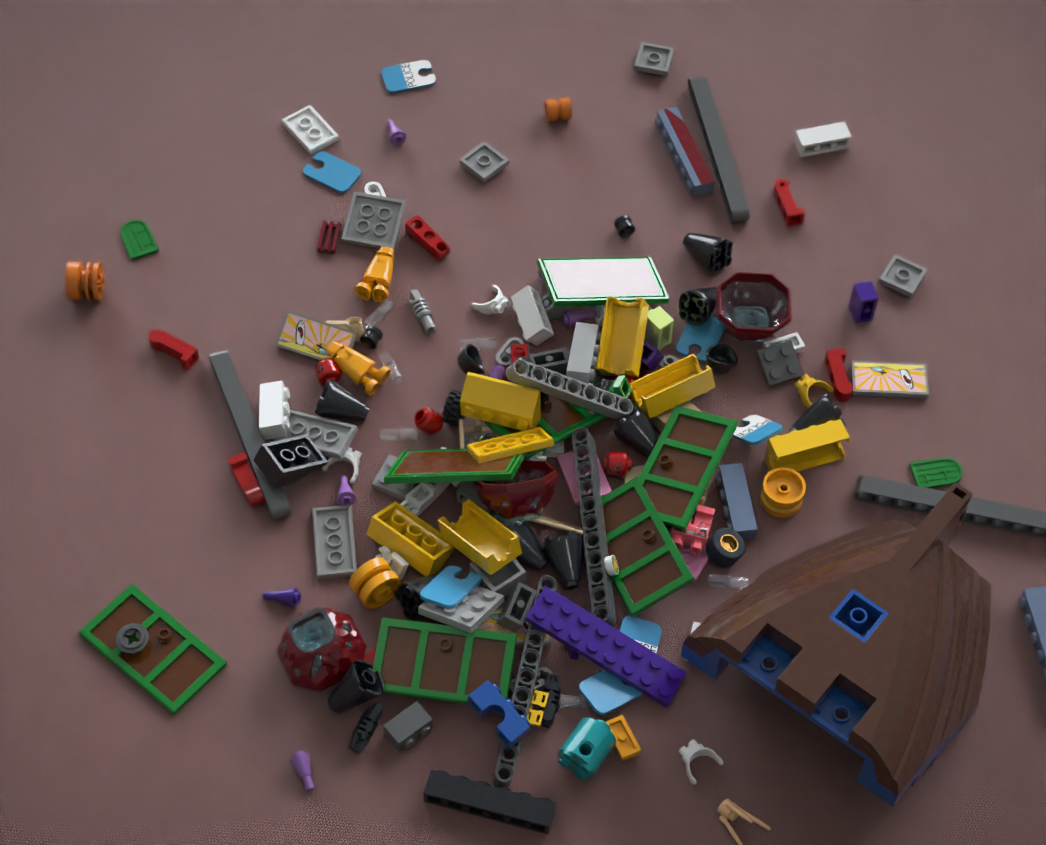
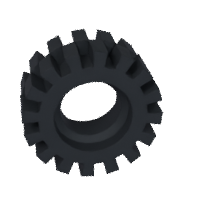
M453 389L448 394V399L445 401L446 404L442 412L444 423L458 427L459 419L464 420L465 416L461 415L460 411L461 391Z

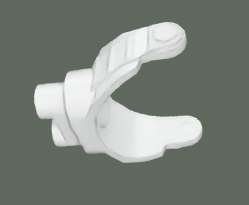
M492 285L491 289L498 293L495 299L484 304L474 302L471 304L472 308L476 311L478 310L483 314L490 315L492 313H503L504 308L511 305V301L503 296L499 287Z
M348 447L342 460L331 457L327 465L323 466L322 469L326 471L329 465L337 461H349L354 465V474L350 480V484H354L357 480L359 459L362 453L357 450L352 452V448Z
M694 739L688 743L687 748L683 746L679 750V753L683 756L682 760L686 764V774L693 785L697 781L691 774L689 764L694 758L709 756L720 766L724 763L714 750L704 747L701 743L698 744Z

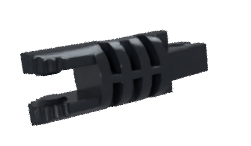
M554 674L547 675L542 692L549 693L546 706L544 708L540 707V710L544 712L541 723L546 728L553 725L554 715L559 709L561 695L560 675ZM543 695L541 702L544 703L545 696Z
M382 703L368 706L364 714L361 715L348 745V748L354 753H361L373 736L383 713L384 707Z

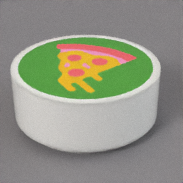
M615 556L605 557L604 563L608 575H618L619 567Z

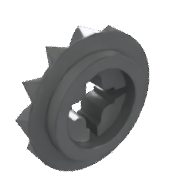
M127 624L118 631L116 644L119 650L125 654L132 653L135 655L136 652H142L143 648L148 646L149 633L141 624ZM134 636H136V639L138 641H133L132 644H130L128 638H133Z

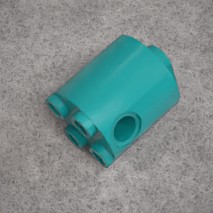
M582 718L559 749V759L557 762L562 767L569 768L575 772V776L582 781L593 777L616 745L617 740L610 731V726L600 719Z

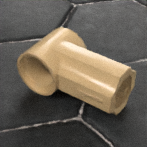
M350 317L346 321H326V323L356 332L357 337L355 341H359L363 334L362 319L359 317Z

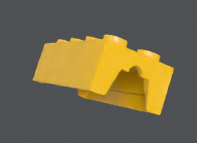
M607 297L596 369L602 375L639 377L649 305L643 298H636V302L627 303L615 297Z
M694 354L629 383L632 388L630 393L632 404L643 409L649 419L715 388L712 369L706 366L705 371L701 370L698 359Z
M841 419L836 421L830 420L825 424L817 426L812 425L799 431L794 430L781 436L775 435L768 441L764 461L769 471L775 468L786 467L799 472L845 458V452L841 441L846 440V442H849L850 436Z
M470 499L462 503V516L459 517L456 523L448 522L445 516L437 520L442 538L490 575L522 554L518 536Z

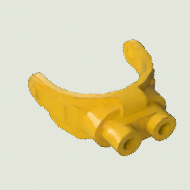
M807 373L801 377L802 381L798 380L794 384L798 388L797 392L800 394L802 404L807 409L812 405L808 398L810 386L825 388L830 393L834 391L831 385L821 380H815L813 377L810 378Z

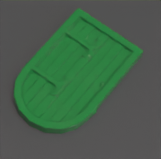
M130 220L121 227V239L131 261L159 252L150 228L145 222Z
M937 458L909 463L916 486L936 488L953 485L961 480L963 474L961 465L951 458Z

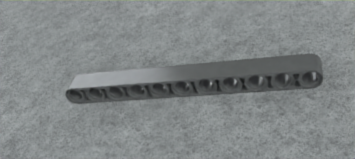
M706 76L689 78V93L731 223L748 221L750 218L749 208Z
M225 349L209 354V360L254 476L263 493L272 521L292 515L283 488L274 489L254 462L258 450L265 443L228 350Z
M579 427L572 434L591 610L592 614L599 619H602L607 614L603 621L613 627L616 623L612 578L608 575L604 559L609 556L596 444L589 431L584 427Z
M870 476L858 477L855 489V498L859 501L927 515L946 494L945 491ZM971 497L962 522L1046 539V512Z
M546 575L540 578L533 605L544 589L542 586H547L556 592L557 582L552 576ZM530 623L527 626L510 700L519 715H524L526 718L546 633ZM530 640L536 641L538 645L531 644ZM525 659H532L534 663H528ZM526 677L530 682H524L521 678ZM517 696L524 697L526 701H519ZM522 739L510 749L501 741L492 777V782L496 787L510 786L514 777ZM503 754H510L513 759L507 760L503 757ZM504 773L508 779H501L498 774Z

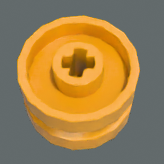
M786 467L775 468L769 471L764 477L760 495V503L763 509L768 514L778 518H789L797 514L801 509L806 490L804 478L800 473Z
M375 558L364 563L353 573L349 580V587L359 596V600L367 609H375L387 603L394 597V591L401 584V579L394 571H391L390 565L383 558Z

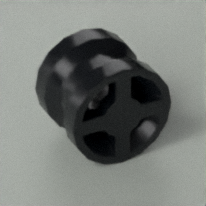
M622 215L614 221V226L618 229V234L622 238L629 237L635 232V226L631 223L632 220L628 215Z
M370 325L366 328L365 334H362L360 337V341L365 347L375 349L378 341L383 338V333L377 327Z

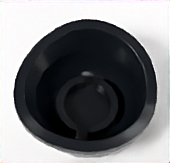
M468 344L457 357L460 369L466 375L468 372L484 374L485 371L478 349L474 345Z
M714 344L706 352L707 365L715 373H728L738 364V357L735 351L726 344Z

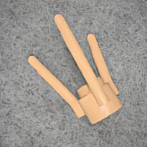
M728 798L717 809V812L721 814L719 820L725 824L738 845H743V843L728 822L729 819L734 821L739 815L749 823L755 822L766 830H771L770 826L749 814Z

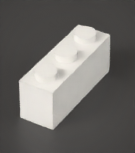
M844 121L795 131L793 143L799 156L806 157L848 149L852 136Z
M527 285L511 297L512 307L517 313L518 323L524 332L523 337L528 343L531 342L538 346L554 335L537 290Z
M282 380L260 384L259 429L264 440L287 436V428L290 427L287 413H290V407L287 399H290V392L288 387L285 388Z

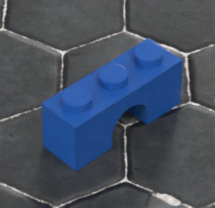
M487 680L469 694L467 703L480 718L490 712H496L501 715L503 722L497 726L495 734L508 749L528 735L530 729L528 719L524 715H519L515 710L514 704L501 695V690L496 684H491Z

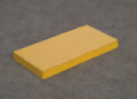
M541 427L471 443L467 445V449L471 456L481 464L554 446V440Z

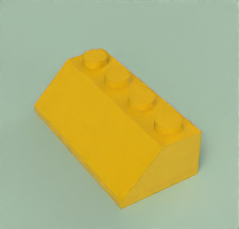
M468 372L460 399L461 415L521 431L536 428L541 419L540 390Z
M396 501L372 516L366 534L380 545L387 546L391 553L396 552L410 566L424 576L439 571L455 549L453 545L442 538L441 532Z

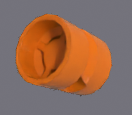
M569 97L559 98L558 101L555 99L544 101L547 122H555L558 118L562 121L572 119V107Z

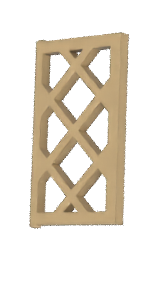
M536 514L523 516L524 519L569 532L576 531L580 535L583 534L582 527Z

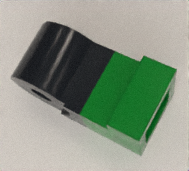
M625 375L618 376L616 380L610 381L600 379L596 385L598 388L628 398L632 391Z

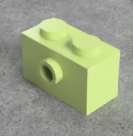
M660 306L648 311L644 337L650 345L658 350L671 343L674 320Z

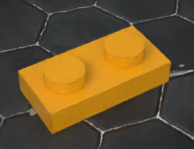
M623 715L606 721L611 728L610 731L617 740L614 747L621 761L641 754V748Z

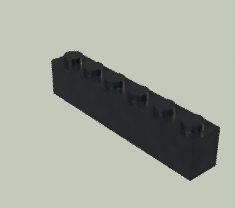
M443 770L430 771L423 793L424 802L549 835L556 803L548 798L532 797L526 792H513L503 786L499 788L490 786L489 783L484 781H471L465 776L456 777L449 775Z

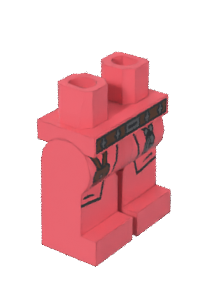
M698 505L694 522L692 524L690 520L686 530L672 527L671 537L678 550H682V546L690 548L689 552L696 556H699L701 551H704L715 509Z

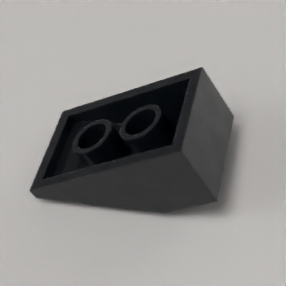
M308 434L262 444L254 458V462L274 489L290 485L328 463Z

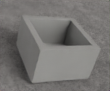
M516 559L492 575L488 574L474 562L469 564V571L481 576V583L478 586L504 595V597L509 595L510 590L518 582L526 584V571Z

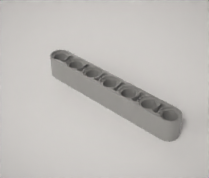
M516 360L506 369V376L512 382L539 389L542 393L613 419H621L633 410L632 402L625 397L525 360Z

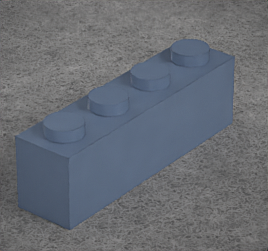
M743 464L719 465L718 473H715L716 485H720L719 499L724 503L722 507L723 517L727 518L728 521L726 528L736 531L743 541L755 540L758 529Z

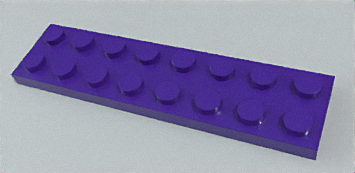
M547 586L544 587L524 619L664 707L669 705L687 673Z

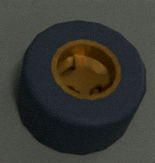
M729 528L718 529L705 545L708 558L714 564L721 567L732 566L742 557L745 551V543L742 537L736 531Z

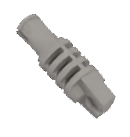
M417 289L411 290L409 301L411 309L417 321L422 323L426 334L431 335L437 331V327L432 320V312L426 299L422 298Z

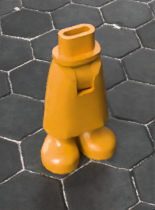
M382 246L376 252L362 278V282L356 284L354 292L358 297L369 301L372 296L375 302H383L388 298L389 292L387 288L390 287L393 273V248Z
M333 341L325 350L331 356L330 359L335 360L340 370L356 385L361 383L365 387L364 391L368 396L373 395L378 390L379 385L386 381L391 372L388 366H384L379 370L374 368L376 362L344 346V344H338L336 341Z

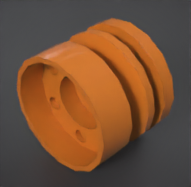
M69 261L65 272V290L68 300H82L85 293L88 301L93 300V297L95 301H101L105 289L103 264L101 262H96L95 264L88 262L86 269H84L82 262Z

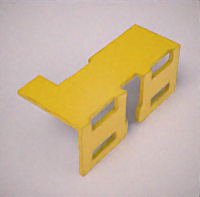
M538 690L534 691L527 716L530 725H541L544 712L533 710L532 707L535 704L544 708L549 693ZM543 695L545 696L544 703L541 702ZM540 715L539 722H536L537 716Z

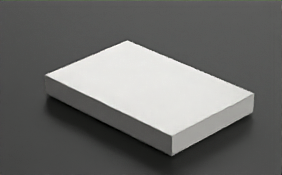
M311 105L281 120L282 125L310 155L339 140V135Z

